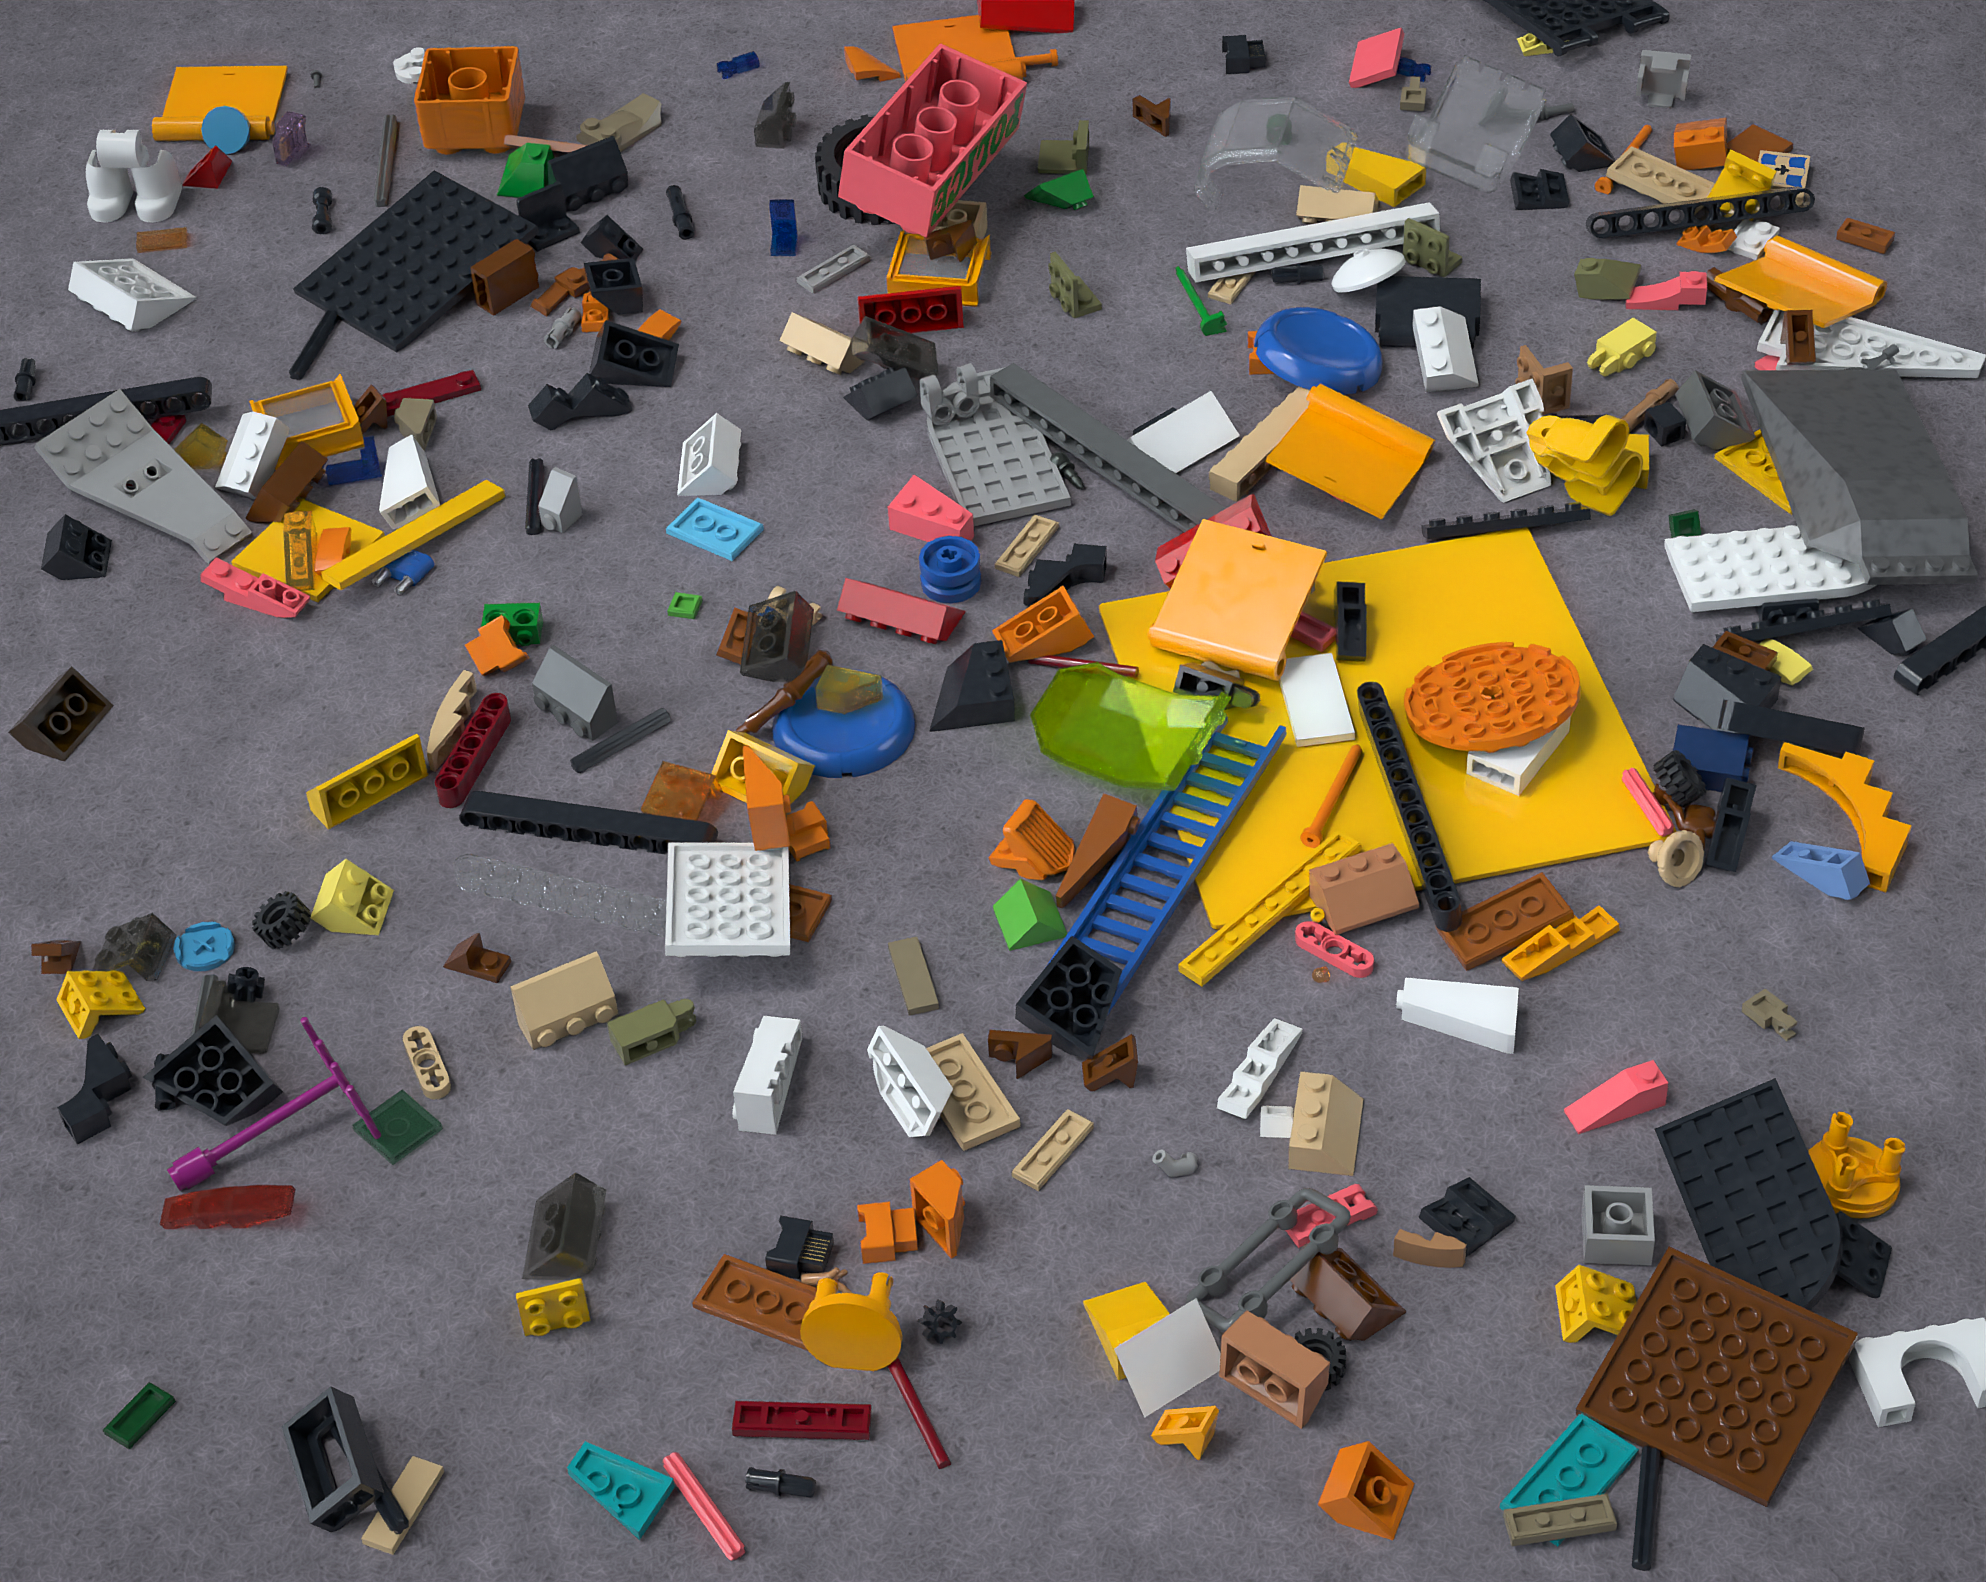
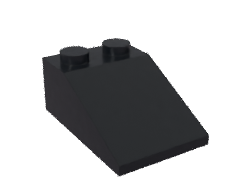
M605 320L596 337L589 374L596 378H603L608 384L671 387L679 344Z

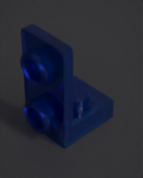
M793 199L770 200L769 208L772 227L771 256H796L798 231L795 201Z
M374 436L363 437L365 448L360 449L361 459L326 465L329 486L382 477Z

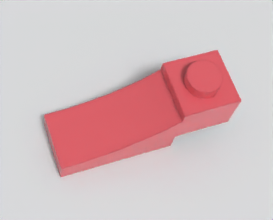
M1680 272V276L1666 282L1634 287L1630 299H1626V309L1678 310L1679 304L1705 305L1707 295L1706 272Z

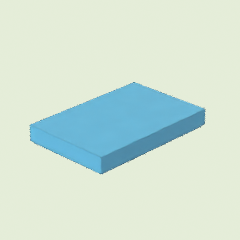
M697 497L666 528V534L733 561L764 530V526L759 522Z

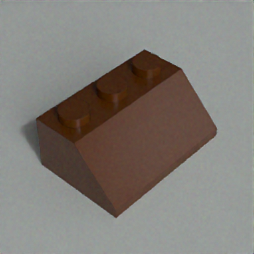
M301 441L262 486L245 519L254 522H281L286 514L292 516L300 505L298 500L300 498L305 500L314 488L311 486L312 483L319 484L327 471L323 468L328 458Z
M1337 1248L1336 1251L1328 1255L1319 1252L1290 1279L1293 1283L1291 1285L1292 1289L1302 1297L1308 1298L1314 1304V1311L1321 1317L1329 1319L1336 1326L1335 1331L1337 1334L1348 1341H1365L1407 1312L1342 1248Z

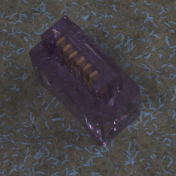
M287 111L275 125L276 135L272 138L276 164L288 166L293 159H300L311 146L307 142L305 115Z

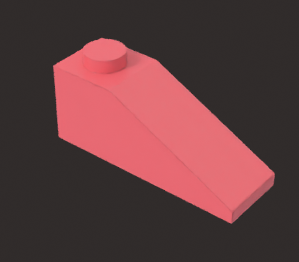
M1654 1060L1624 1069L1566 1107L1564 1112L1577 1133L1581 1134L1665 1106L1668 1081Z

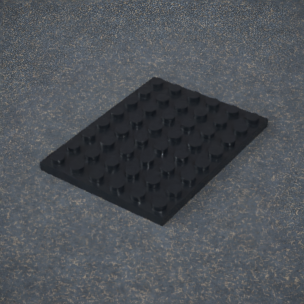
M434 170L295 286L293 290L296 295L325 312L326 310L337 311L339 320L397 353L413 342L474 289L471 266L515 239L526 244L539 231L537 225Z

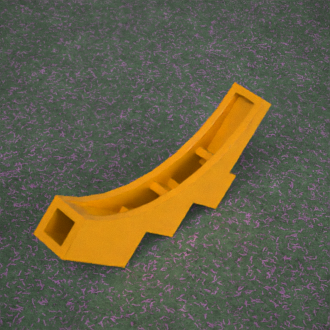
M1784 742L1780 750L1778 769L1797 775L1812 783L1837 802L1848 815L1857 831L1861 846V856L1870 881L1867 887L1887 892L1908 845L1912 825L1886 818L1890 810L1893 792L1868 785L1872 776L1874 760L1849 752H1845L1843 758L1839 759Z

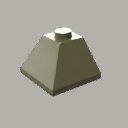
M1580 259L1574 273L1578 296L1585 299H1630L1642 269L1641 264L1611 259Z

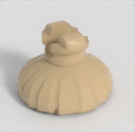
M1682 830L1671 834L1665 842L1658 840L1651 843L1648 855L1652 862H1657L1658 871L1662 879L1667 884L1680 888L1694 881L1701 871L1704 850L1698 835Z

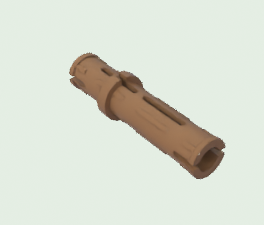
M1666 379L1658 388L1650 390L1646 394L1645 399L1621 418L1628 423L1629 433L1645 420L1646 409L1666 403L1679 390L1678 384L1674 380Z

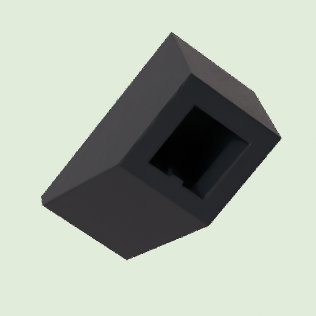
M608 215L593 225L581 241V244L596 258L602 259L604 255L609 253L618 259L634 258L636 261L643 251V248Z

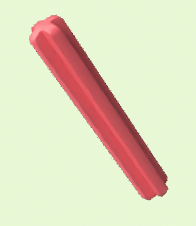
M673 1452L663 1459L665 1470L674 1479L675 1484L726 1557L733 1561L744 1555V1544L680 1454Z

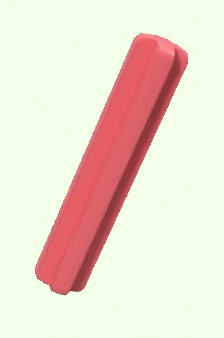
M1635 768L1624 770L1622 781L1657 833L1662 837L1671 835L1674 824Z

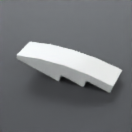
M1274 1018L1248 1047L1247 1058L1233 1072L1232 1083L1219 1096L1217 1108L1246 1119L1261 1101L1299 1040L1302 1028Z

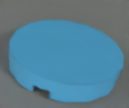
M229 106L216 107L209 111L203 119L202 136L207 146L211 149L216 145L225 154L236 153L246 146L250 138L249 121L245 114L237 108Z
M201 922L185 929V933L181 937L178 936L176 938L173 950L177 962L183 968L192 971H208L228 961L234 952L235 941L231 930L221 927L220 923Z

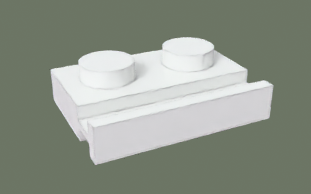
M1745 219L1734 230L1737 238L1728 250L1757 260L1764 253L1766 242L1778 235L1780 228L1759 220L1752 222L1749 221L1750 219Z

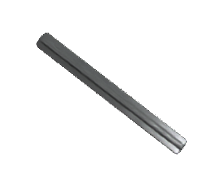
M394 114L391 116L386 115L383 121L374 193L376 207L388 205L398 123L397 117Z

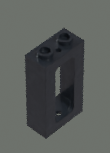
M330 1386L281 1426L310 1524L329 1532L337 1531L384 1494L353 1396ZM335 1425H337L352 1473V1477L338 1489L335 1487L321 1441L323 1435Z

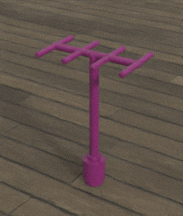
M302 1017L300 1022L327 1069L332 1073V1076L210 1151L208 1148L201 1151L198 1146L172 1162L173 1166L168 1168L167 1171L179 1191L186 1187L191 1189L214 1175L213 1167L218 1165L216 1161L338 1086L347 1095L358 1115L363 1118L374 1139L381 1137V1133L354 1086L350 1084L339 1064L335 1062L323 1040L319 1039L307 1017Z

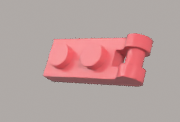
M1359 1184L1351 1185L1327 1196L1350 1211L1351 1219L1348 1225L1376 1215L1378 1211L1375 1204L1365 1198V1191ZM1311 1203L1297 1210L1296 1225L1285 1231L1296 1246L1300 1248L1306 1243L1311 1242L1309 1234L1313 1228L1320 1224H1330L1336 1217Z

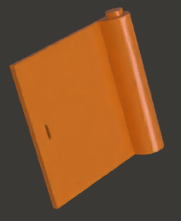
M979 15L892 26L905 82L939 44H943L980 62L1015 58L1008 30L980 28ZM1020 59L985 63L1020 80L1027 76L1025 63H1021Z

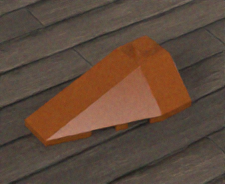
M1103 793L1055 896L1057 907L1064 908L1127 843L1130 834H1136L1141 820L1138 817L1137 805Z

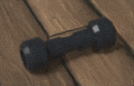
M318 187L313 191L312 198L317 210L316 215L312 219V230L316 234L321 235L327 234L332 230V220L327 212L328 206L332 204V192L326 187Z

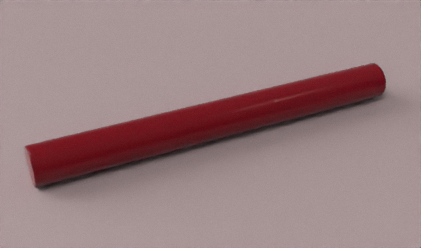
M1053 655L1028 659L1029 664L1133 678H1137L1139 674L1137 666Z
M897 1357L888 1365V1368L938 1469L950 1466L951 1461Z

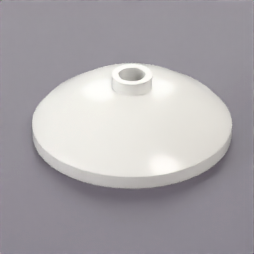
M1362 248L1354 252V257L1347 260L1334 275L1331 284L1336 292H1350L1374 285L1398 272L1406 263L1405 257L1402 253L1395 250L1382 248L1368 250V248Z

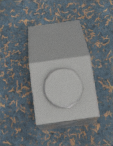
M557 467L552 469L538 505L541 524L546 529H554L564 533L583 515L577 477Z

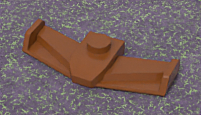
M608 253L604 255L601 261L617 260L618 258ZM571 267L555 276V282L538 299L535 298L530 307L547 317L569 294L576 298L588 291L590 288L584 267L581 269Z

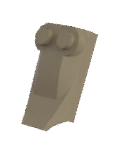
M642 93L602 120L596 118L586 119L580 125L581 132L576 135L577 141L583 145H590L614 136L619 150L622 152L662 125L660 115L662 104L659 100Z

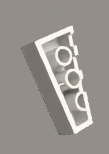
M763 1016L759 1028L755 1029L752 1046L733 1091V1119H737L739 1131L776 1135L802 1041L799 1019Z

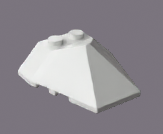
M1533 378L1509 386L1501 394L1464 407L1461 403L1437 412L1448 440L1503 503L1551 486L1550 471L1538 464L1529 446V438L1526 433L1529 426L1535 420L1541 418L1542 412H1544L1543 402Z

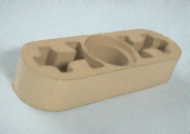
M422 1026L408 1029L403 1035V1043L423 1094L430 1099L445 1097L450 1092L451 1084L430 1031ZM416 1038L422 1041L423 1048L418 1050L414 1041ZM427 1059L435 1061L432 1066L427 1068L419 1066L422 1061ZM434 1075L438 1084H440V1086L435 1088L430 1079Z

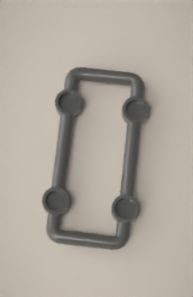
M1311 1188L1299 1190L1289 1200H1280L1274 1203L1268 1211L1270 1218L1221 1264L1209 1266L1201 1271L1198 1276L1199 1284L1187 1295L1186 1304L1197 1298L1206 1321L1223 1332L1246 1310L1264 1319L1268 1313L1267 1301L1319 1252L1328 1255L1336 1251L1339 1242L1338 1234L1349 1224L1351 1219L1350 1211L1345 1206ZM1309 1201L1336 1217L1330 1224H1320L1313 1228L1309 1234L1311 1242L1259 1291L1253 1290L1242 1295L1238 1301L1239 1310L1230 1318H1225L1200 1302L1207 1294L1213 1297L1223 1294L1227 1289L1228 1281L1226 1276L1277 1228L1281 1230L1293 1228L1297 1223V1210L1305 1202Z

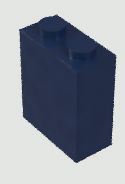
M1678 724L1673 750L1683 753L1685 758L1691 761V765L1696 767L1698 770L1696 772L1701 775V781L1705 783L1706 790L1721 792L1724 779L1726 778L1748 783L1750 768H1744V765H1751L1753 748L1747 747L1749 735Z

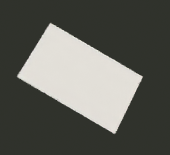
M1197 1298L1114 1348L1144 1417L1220 1370L1221 1353Z

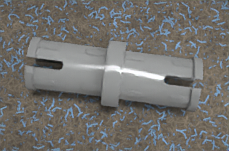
M569 307L561 318L554 321L552 329L544 336V343L549 348H553V346L554 349L557 348L566 336L571 335L573 327L581 319L580 311L575 307L572 309Z

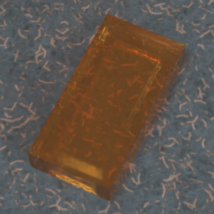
M187 227L137 232V253L187 248Z

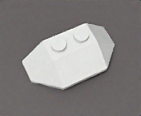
M878 1026L867 1051L869 1058H873V1070L879 1092L909 1137L930 1136L953 1087L924 1045L886 1026Z

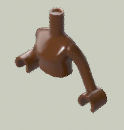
M1656 784L1653 795L1660 805L1669 804L1678 829L1680 831H1690L1698 835L1704 850L1706 839H1711L1716 816L1715 810L1707 806L1693 804L1688 805L1683 812L1682 807L1678 805L1677 801L1674 802L1672 796L1668 795L1665 792L1666 790L1660 789L1659 784Z

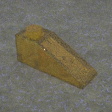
M312 511L284 513L283 537L286 584L299 591L315 590L317 531Z

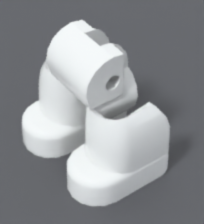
M100 130L97 136L96 149L101 167H97L96 150H92L86 164V181L90 194L87 206L91 218L97 222H112L125 214L133 194V187L127 168H131L137 190L135 207L138 217L145 222L151 223L169 218L175 210L182 191L177 165L172 154L166 150H160L156 164L147 167L149 153L142 144L139 130H126L125 133H117L115 130Z

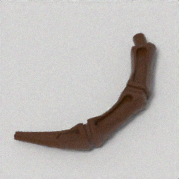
M818 650L806 662L802 673L793 681L785 683L783 685L784 688L778 689L775 696L767 704L751 713L744 724L736 729V732L757 733L765 723L779 712L795 705V701L803 697L815 679L831 669L833 661L830 653L826 650Z

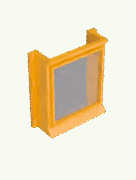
M900 231L886 277L888 293L961 286L962 306L977 307L979 302L978 283L984 261L990 260L992 255L990 234L984 239L976 238L977 244L964 260L959 263L955 253L930 260L922 235L904 234V231Z
M341 374L334 381L259 400L258 402L249 401L252 412L275 417L290 428L275 470L280 467L301 441L325 457L365 446L360 422Z

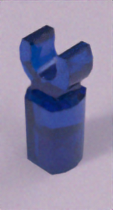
M754 51L733 57L731 61H721L716 64L717 72H722L723 79H728L736 73L740 74L760 67L759 58Z
M1400 56L1397 74L1407 77H1420V82H1425L1426 75H1431L1432 66L1425 63L1417 64L1415 60Z

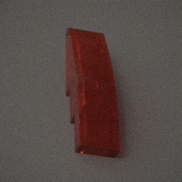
M292 1185L232 1186L194 1191L165 1198L160 1225L164 1229H177L191 1224H195L199 1229H210L228 1223L233 1228L250 1227L291 1215L296 1189Z

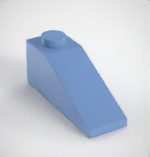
M1790 841L1772 856L1773 860L1828 896L1851 900L1857 897L1870 884L1860 852Z

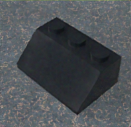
M614 136L548 161L549 185L557 181L562 184L566 212L570 210L576 211L582 205L592 201L598 202L603 197L612 193H621L628 187V171Z

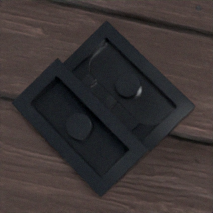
M1540 169L1537 176L1517 172L1512 173L1510 183L1515 210L1561 209L1569 206L1564 173Z
M1470 1177L1447 1187L1445 1196L1423 1207L1419 1215V1219L1433 1231L1445 1236L1454 1237L1460 1242L1467 1244L1466 1257L1511 1225L1516 1218V1215Z

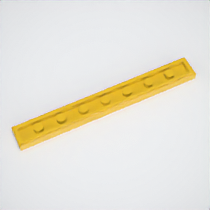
M484 480L322 571V579L337 589L343 590L502 500L505 497V490L488 480Z
M1339 829L1179 963L1178 971L1201 987L1309 896L1310 869L1357 855L1361 851V843Z

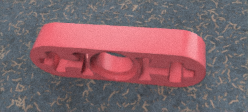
M1306 921L1296 927L1295 941L1300 948L1353 977L1363 978L1373 972L1374 957L1368 950L1340 935H1335L1333 931L1316 922ZM1329 947H1339L1343 951L1339 954H1331L1326 950Z

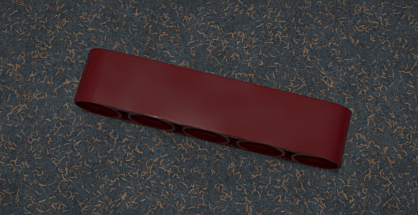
M492 693L482 700L437 775L435 786L439 804L442 807L455 808L464 802L509 726L511 715L508 700L504 694Z

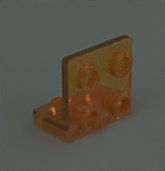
M662 761L641 807V811L645 814L698 821L706 801L709 798L719 800L723 790L714 774Z

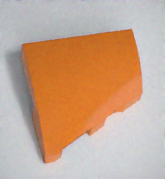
M854 46L844 47L845 61L856 80L876 76L880 82L901 78L898 71L863 49Z

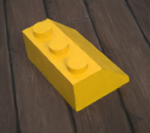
M728 730L707 783L747 803L742 746H749L782 783L783 795H789L790 803L792 804L807 788L815 765L747 733Z

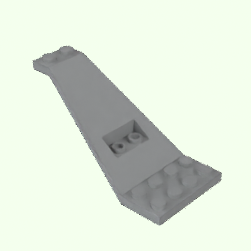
M120 389L46 436L34 446L35 450L69 490L190 543L208 564L252 533L237 513L149 425ZM147 470L154 471L156 475L150 476ZM126 484L133 485L135 489H127Z

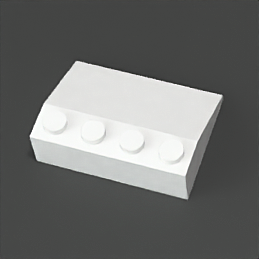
M133 258L73 262L68 288L69 291L78 296V299L90 303L94 309L103 311L109 315L110 319L119 321L125 325L127 330L138 332L140 329L153 327L197 298Z

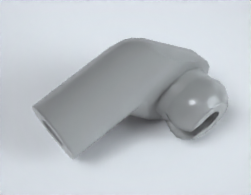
M1158 1150L1152 1158V1161L1170 1177L1192 1175L1198 1168V1158L1192 1152H1187V1155L1183 1153L1179 1160H1175L1165 1150Z

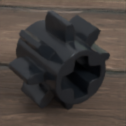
M238 968L235 974L229 973L226 994L233 995V1000L240 1005L253 1004L256 997L263 998L265 977H259L258 971L254 968Z
M939 1299L936 1301V1306H923L925 1310L923 1318L918 1319L917 1322L926 1327L922 1333L924 1337L929 1339L934 1335L935 1340L940 1344H943L944 1337H957L955 1330L957 1325L962 1324V1321L954 1316L957 1307L949 1305L945 1308V1303ZM940 1316V1319L943 1322L941 1327H939V1323L937 1321V1319Z

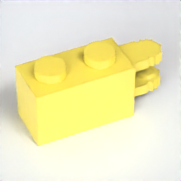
M1631 318L1597 340L1596 351L1590 355L1587 361L1588 367L1594 369L1601 365L1599 371L1604 377L1615 371L1620 373L1626 368H1632L1637 361L1643 357H1650L1654 353L1657 332L1637 319Z

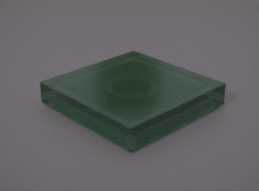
M403 1089L369 1113L381 1133L379 1139H374L363 1118L352 1125L354 1132L392 1165L443 1129L441 1122Z

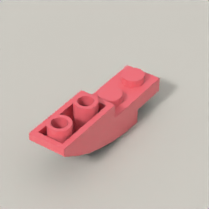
M215 558L201 573V582L223 592L224 601L274 617H296L310 601L309 595L264 573L257 578L219 558Z

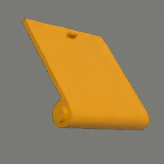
M176 67L162 117H154L152 120L154 140L203 141L201 130L203 119L209 111L220 106L234 107L245 114L250 124L249 140H269L270 135H274L275 132L274 120L288 67Z
M1776 235L1773 239L1770 238L1766 242L1764 257L1717 275L1714 280L1767 304V307L1777 311L1779 309L1782 311L1813 310V324L1821 328H1826L1875 306L1884 297L1887 289V282L1779 235Z
M1319 384L1317 387L1313 386L1306 398L1309 401L1308 408L1267 456L1265 462L1383 519L1431 454L1436 440L1323 384Z
M1203 519L1156 622L1148 630V639L1151 646L1279 681L1286 667L1287 658L1284 650L1324 563L1327 551Z

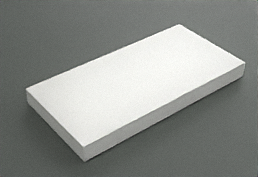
M1212 391L1133 435L1127 441L1136 445L1150 457L1155 458L1169 470L1178 473L1238 438L1240 435Z
M1332 653L1287 658L1286 667L1279 683L1297 747L1355 740V731Z

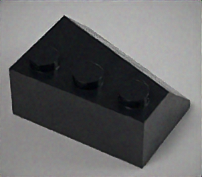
M1002 640L974 643L947 667L930 726V732L1015 721L1014 696Z
M1702 644L1689 660L1673 701L1697 720L1703 721L1711 729L1733 732L1717 728L1723 699L1771 709L1778 700L1782 676Z
M1071 935L1016 1003L1015 1019L1037 1034L1052 1035V1045L1070 1055L1092 1059L1118 986L1122 969Z
M217 1015L143 1076L144 1079L225 1126L256 1114L283 1093L282 1089L230 1027Z

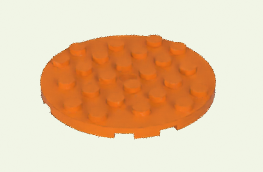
M1496 642L1471 646L1442 657L1443 662L1433 668L1427 665L1414 677L1415 683L1411 688L1406 689L1404 695L1406 719L1413 731L1423 739L1450 749L1493 753L1499 749L1525 746L1530 741L1540 738L1559 727L1576 709L1580 701L1581 685L1576 667L1564 655L1558 657L1551 654L1550 648L1536 644H1530L1528 648L1514 647V642Z

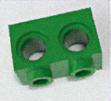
M540 603L484 604L481 627L503 615L510 622L508 632L516 645L529 646L531 644H540L543 627Z

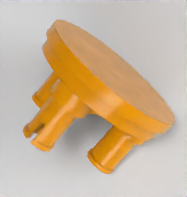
M1845 1112L1834 1113L1829 1130L1823 1135L1822 1140L1808 1150L1835 1213L1842 1211L1851 1218H1870L1881 1215L1888 1211L1897 1200L1900 1191V1161L1906 1149L1905 1143L1898 1138H1888L1885 1140L1882 1150L1865 1140L1848 1137L1850 1128L1853 1125L1852 1117Z
M883 1272L874 1274L868 1296L854 1293H837L839 1285L835 1280L831 1278L820 1279L817 1284L815 1299L810 1303L809 1309L804 1314L800 1328L801 1339L806 1349L816 1359L833 1368L876 1371L891 1364L897 1358L902 1344V1331L899 1322L890 1310L891 1301L889 1296L894 1282L892 1276L888 1278L889 1274Z

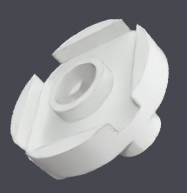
M414 48L411 50V53L394 60L393 64L398 80L407 84L418 82L425 54L423 48Z

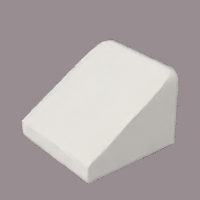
M1287 1106L1261 1107L1260 1137L1290 1138L1293 1124V1108Z

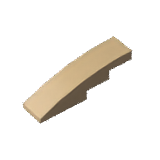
M463 670L449 689L438 709L430 731L427 747L428 761L432 771L436 772L450 755L465 730L464 721L472 713L469 700L477 692L472 672Z

